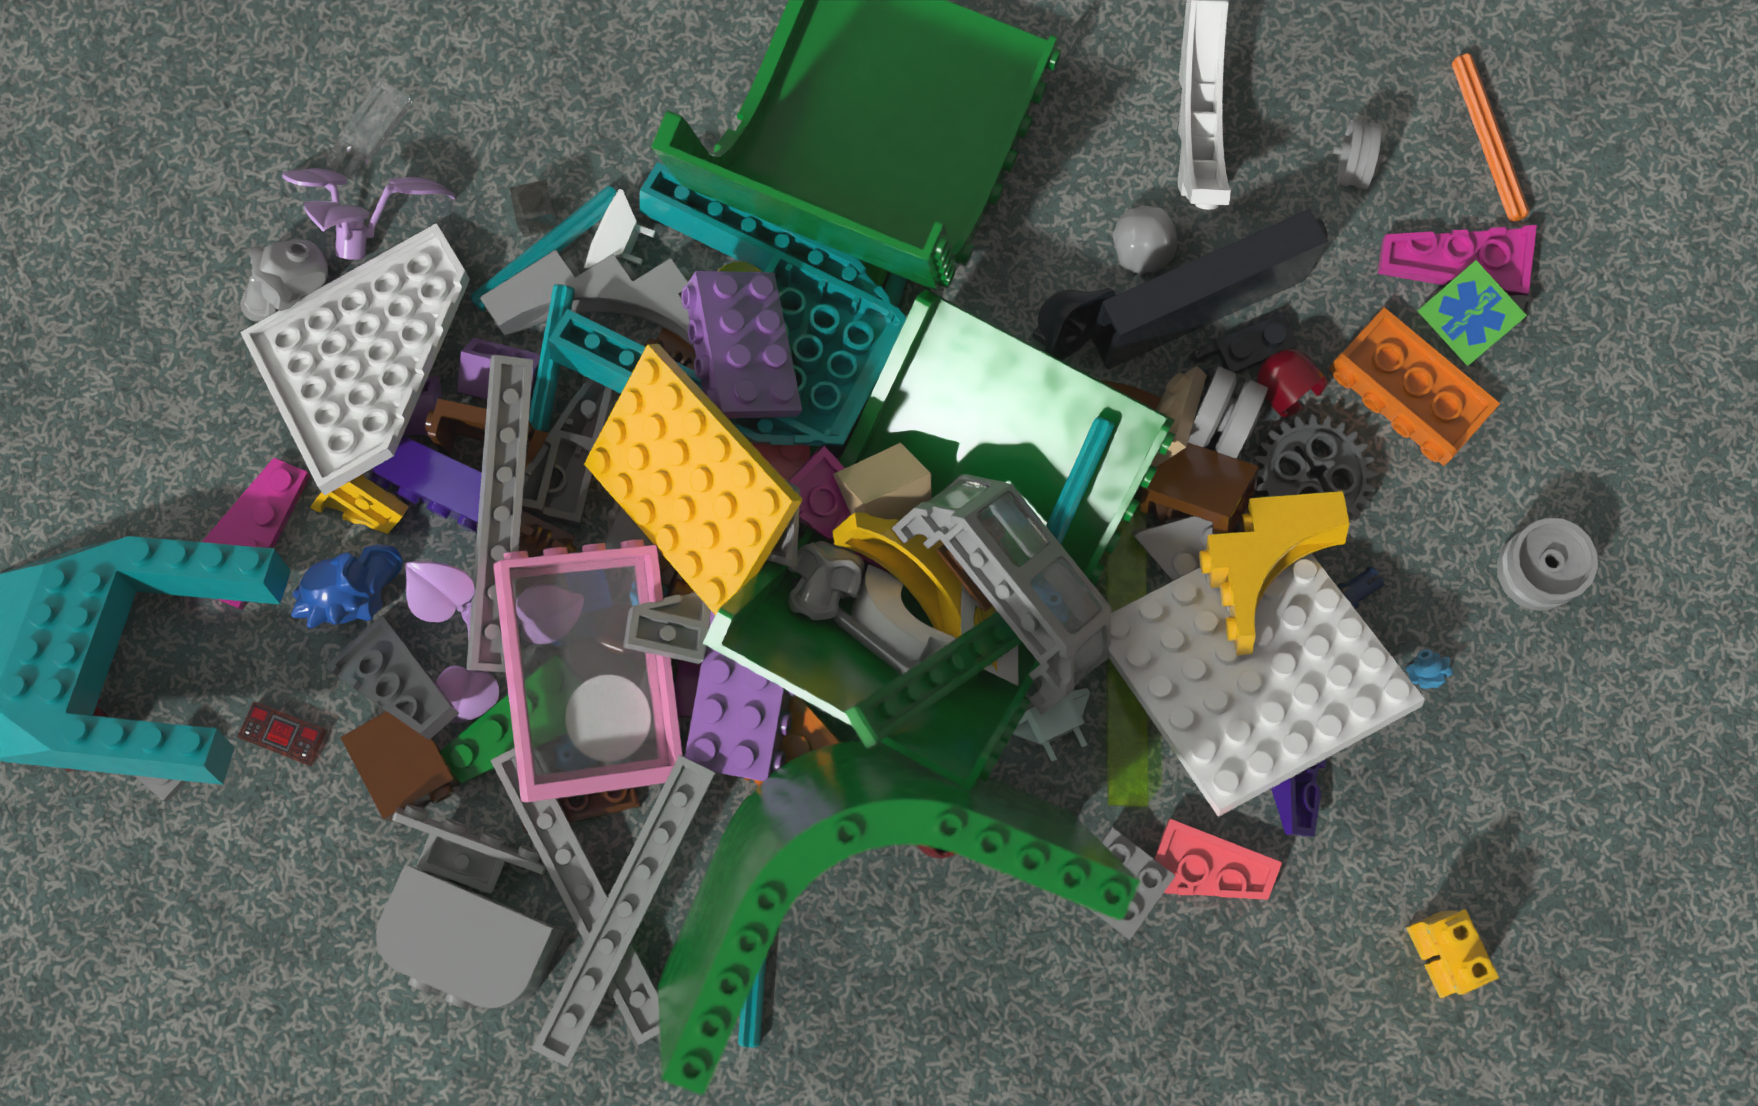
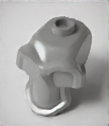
M306 239L276 242L266 247H251L249 256L251 258L250 263L252 264V276L249 277L248 287L241 298V310L248 319L261 321L276 313L275 309L280 311L290 309L300 298L321 288L328 278V264L324 253L316 244Z
M818 541L802 545L797 551V565L794 567L788 566V570L791 573L801 576L799 583L788 596L790 609L794 613L799 612L809 616L811 620L818 621L836 617L839 598H858L860 594L861 580L866 567L863 558L855 554V551L834 545V543L832 545L824 541Z

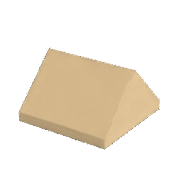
M902 443L896 444L833 474L851 515L863 512L882 519L901 520L917 505L932 499L931 473Z

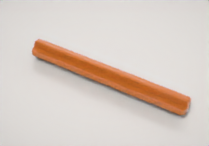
M1470 53L1460 55L1452 62V67L1506 215L1511 222L1522 220L1529 215L1530 210L1474 58Z

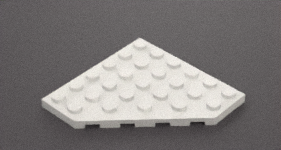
M437 223L299 299L290 309L279 310L240 332L318 488L324 495L394 456L470 281L469 276Z

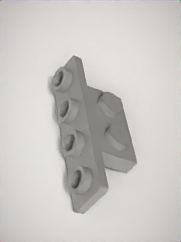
M407 804L405 809L397 807L393 815V821L429 833L416 866L425 871L490 894L494 890L505 861L543 875L546 871L538 851L533 848L520 845L518 850L503 845L505 840L497 835L482 832L480 837L467 832V826L461 822L445 818L443 823L428 818L429 812L427 810Z

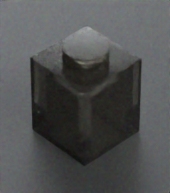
M546 180L510 187L516 222L524 237L550 232L559 225L553 195Z

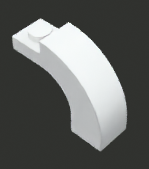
M868 565L861 580L860 594L858 598H853L851 615L853 618L909 661L918 659L921 662L956 639L916 619L902 603L901 590L903 584L893 574Z

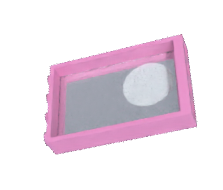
M642 539L620 542V549L606 550L605 543L584 545L582 546L583 552L570 554L567 553V547L544 549V556L528 558V551L504 553V560L493 564L521 802H534L665 783L678 756H682L671 658L623 648L629 609L634 605L663 600L657 545L644 546V540Z

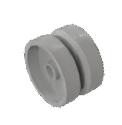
M1218 366L1196 412L1188 443L1205 448L1208 446L1215 430H1218L1220 435L1214 447L1215 452L1237 458L1244 442L1247 443L1259 419L1261 414L1260 407L1268 387L1248 380L1243 384L1237 398L1234 399L1231 395L1237 383L1236 373Z
M1544 518L1529 524L1502 547L1497 560V577L1504 592L1516 604L1538 611L1552 610L1580 596L1593 583L1598 570L1597 550L1591 537L1577 524L1562 518Z

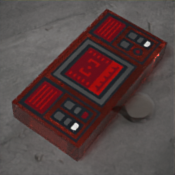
M253 701L237 737L312 766L327 730Z

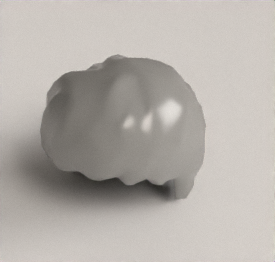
M1140 205L1129 209L1120 216L1112 236L1121 267L1130 273L1141 275L1147 272L1155 274L1160 270H1164L1167 264L1174 259L1177 248L1176 229L1167 212L1159 207Z

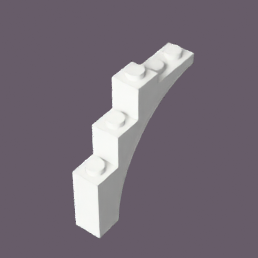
M1187 0L1179 71L1182 97L1178 133L1182 144L1178 188L1181 196H1186L1191 204H1195L1196 207L1211 210L1217 209L1218 205H1229L1231 192L1225 168L1222 124L1223 65L1228 0Z

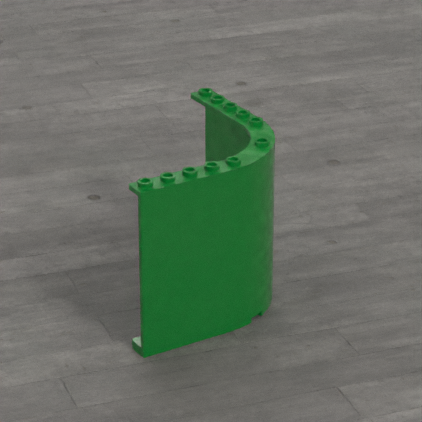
M788 0L752 87L737 114V119L741 120L737 129L734 131L728 128L716 143L714 152L706 150L683 116L667 110L651 148L685 188L935 291H941L944 288H949L959 265L967 266L974 250V245H971L986 211L990 204L997 205L1003 192L1004 185L1000 184L1005 170L1011 172L1016 162L1018 151L1014 150L1017 140L1019 137L1025 139L1030 129L1033 118L1028 115L1033 103L1039 105L1044 96L1047 84L1043 82L1046 72L1048 69L1054 71L1062 50L1057 49L1058 37L1050 35L1049 39L1045 40L947 0Z
M925 290L915 299L839 462L844 468H847L896 444L902 443L931 473L932 498L946 489L962 474L1011 483L1046 526L1094 419L1097 416L1104 417L1114 423V429L1061 544L1095 586L1105 567L1098 562L1104 551L1112 554L1122 536L1121 533L1116 531L1122 519L1129 522L1140 502L1133 498L1139 486L1147 489L1158 469L1151 465L1158 452L1165 456L1176 434L1169 431L1175 420L948 300ZM940 502L939 504H937V505H940V506H944V504H943L942 502ZM985 507L976 514L981 523L992 517ZM803 524L802 533L798 538L797 551L802 545L816 543L818 541H824L832 545L833 543ZM1004 533L997 543L1017 567L1023 566L1028 560L1008 535ZM771 561L718 609L703 644L852 726L844 712L900 676V674L830 619L817 621L811 620L809 616L803 613H794L790 609L788 596L792 591V580L796 577L801 578V576L791 573L788 570V566ZM903 585L901 600L905 608L916 619L934 628L919 602ZM854 597L839 598L838 606L851 615V605ZM1069 611L1067 612V620L1070 616ZM1022 642L1018 645V686L983 669L880 742L971 792L978 778L985 782L987 781L1031 703L1030 698L1026 697L1034 682L1029 673L1038 667L1040 663Z
M848 741L810 751L775 770L751 795H748L730 819L658 980L661 1080L697 1094H704L786 912L801 892L820 874L855 854L874 848L903 844L941 848L962 855L1116 920H1122L1125 917L1140 880L1071 811L988 777L986 782L978 778L970 792L882 742H878L868 749L863 742Z

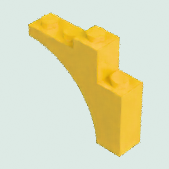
M1343 491L1249 498L1248 512L1241 515L1242 532L1207 536L1206 550L1200 551V569L1202 574H1208L1210 588H1220L1222 606H1229L1230 617L1225 619L1226 636L1228 641H1234L1236 656L1253 653L1256 636L1255 613L1261 598L1274 579L1287 567L1308 554L1336 545H1345L1349 529V518Z
M863 512L850 515L832 531L834 545L861 553L893 574L919 602L934 629L955 638L961 635L962 583L936 552L943 545L941 540L929 549L924 545L928 538L922 534H916L903 543L892 529L900 520L882 519ZM992 607L986 611L988 617L993 614Z

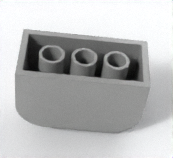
M404 865L379 919L376 941L384 961L394 970L409 976L408 984L427 993L431 991L439 993L441 990L447 993L445 1001L463 1009L468 1007L475 1009L476 1006L482 1008H510L526 1002L537 992L565 931L423 869Z

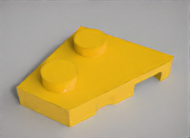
M363 474L327 495L320 492L310 506L311 509L320 513L325 506L344 512L342 515L343 520L354 524H363L370 529L386 534L399 522L409 507L394 494L383 490L368 480Z

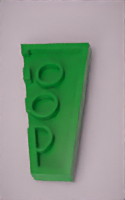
M555 654L524 680L533 750L568 734L565 725L566 707L571 695L582 682L560 654ZM509 694L441 750L449 768L460 783H466L494 770L495 768L491 760L515 748Z

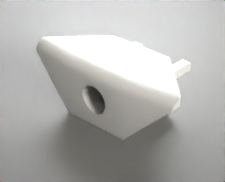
M621 189L617 191L605 211L590 245L584 265L585 269H590L614 254L621 265L629 261L641 266L643 259L630 255L639 233L654 237L655 231L637 225L634 214Z

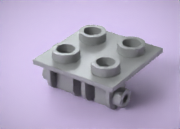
M1112 827L1102 843L1140 880V883L1122 920L1113 919L1092 909L1089 910L1127 939L1131 940L1176 875Z

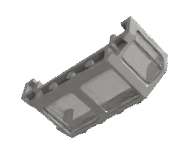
M962 474L935 497L913 508L892 527L903 543L916 534H922L928 538L924 545L929 549L941 540L1040 663L1038 667L1029 673V676L1033 680L1039 676L1042 686L1029 700L1041 715L1067 697L1074 690V686L1110 657L1108 648L1111 644V606L1011 483Z

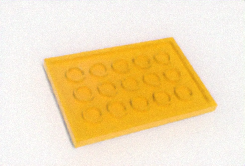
M648 344L584 462L589 471L650 541L657 545V549L715 615L727 600L760 571L803 500L659 344Z

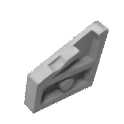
M1193 515L1185 518L1176 517L1164 521V524L1147 529L1142 527L1135 529L1131 534L1173 582L1200 568V551L1206 550L1207 536L1212 535L1213 522Z
M696 592L682 596L678 594L666 597L658 602L650 601L634 605L629 609L623 648L700 664L705 656L706 645L703 642L708 633L711 610Z

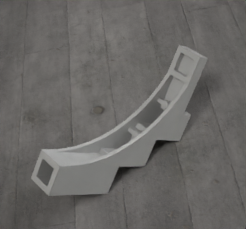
M554 250L480 297L487 311L507 340L534 325L547 321L553 286L555 284L571 286L575 290L571 311L577 314L608 312L641 318L675 333L688 342L695 350L694 344L690 343L688 338V325L690 322L688 310L684 309L681 299L682 289L687 285L692 276L684 266L678 269L671 258L637 278L629 264L625 262L621 265L614 254L580 274L570 258L563 261L558 252Z

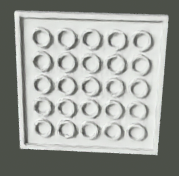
M1312 553L1287 567L1265 591L1255 613L1256 636L1253 653L1250 655L1236 656L1234 641H1228L1226 636L1225 619L1230 617L1229 606H1222L1220 588H1210L1208 574H1202L1200 568L1111 613L1109 659L1218 817L1423 706L1425 700Z

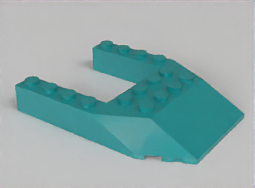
M657 162L640 189L641 214L740 262L750 263L762 272H774L802 411L797 417L728 419L753 444L843 447L876 385L907 319L898 307L890 303L889 296L882 287H877L865 273L866 268L858 258L685 188L665 165ZM569 309L566 310L549 338L551 360L620 394L646 348ZM677 363L702 390L701 380L696 377L695 371Z
M127 536L75 548L0 573V762L223 785L235 747L216 728L93 716L136 592L280 605L290 576V568L274 548Z

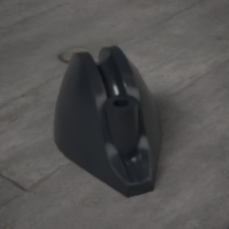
M1105 288L1084 292L1069 289L1057 292L1042 305L1038 315L1039 326L1034 330L1033 338L1045 346L1046 353L1063 361L1079 350L1090 339L1102 302L1116 296L1114 290Z

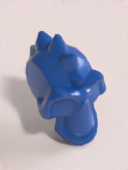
M376 544L364 547L358 560L351 553H343L334 559L322 560L312 565L305 572L299 586L292 592V596L297 601L294 604L291 617L307 618L308 628H314L323 622L337 625L353 621L357 618L364 621L372 620L374 615L383 607L381 589L394 579L403 567L404 560L402 556L392 546Z

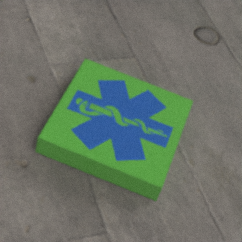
M1477 260L1417 310L1467 366L1527 316Z

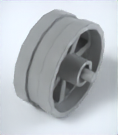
M1350 120L1341 147H1334L1332 154L1339 155L1337 185H1353L1359 189H1367L1369 187L1377 162L1385 161V155L1379 154L1382 132L1381 124L1373 122L1367 124L1361 120Z

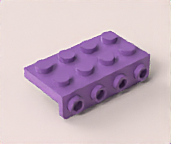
M695 271L687 285L683 287L681 299L684 309L688 310L690 321L688 325V338L695 347V375L701 380L703 392L727 418L797 417L802 411L774 272Z
M712 611L710 613L708 631L715 618V614ZM706 645L685 757L717 773L766 781L771 773L785 764L786 754L785 751H781L783 735L788 736L791 729L792 712H788L790 696L795 697V694Z

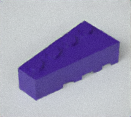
M402 436L393 457L367 471L369 473L367 479L380 488L388 490L389 486L398 489L396 494L415 505L421 501L427 504L426 508L444 519L450 516L458 520L457 523L460 526L477 534L481 472L405 436Z

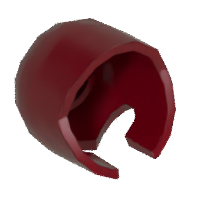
M1289 348L1276 352L1266 359L1257 374V383L1268 387L1264 400L1283 417L1295 415L1303 410V407L1297 400L1310 389L1316 396H1320L1327 385L1325 376L1314 361L1306 353L1298 349Z

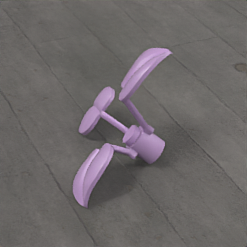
M318 168L291 170L282 173L283 179L293 184L309 187L324 186L331 192L332 201L304 202V210L322 231L336 225L335 255L344 259L359 260L365 258L367 238L374 237V228L392 193L445 194L452 199H455L456 196L455 193L445 186L429 179L420 177L389 179V185L385 187L368 226L365 227L364 219L369 218V212L366 209L354 205H340L337 185L347 184V178L344 175L335 171Z
M432 561L407 562L405 566L406 598L411 612L426 622H442L452 617L455 610L460 611L463 620L467 623L469 643L471 604L475 594V587L471 577L465 571L444 563ZM550 584L535 585L524 590L515 603L518 616L517 622L518 625L521 624L520 629L523 639L529 643L547 644L563 637L575 625L581 614L584 602L582 594L573 593ZM450 666L436 680L438 686L459 712L450 723H462L485 714L496 704L499 697L498 682L494 675L488 671L467 670L460 666Z

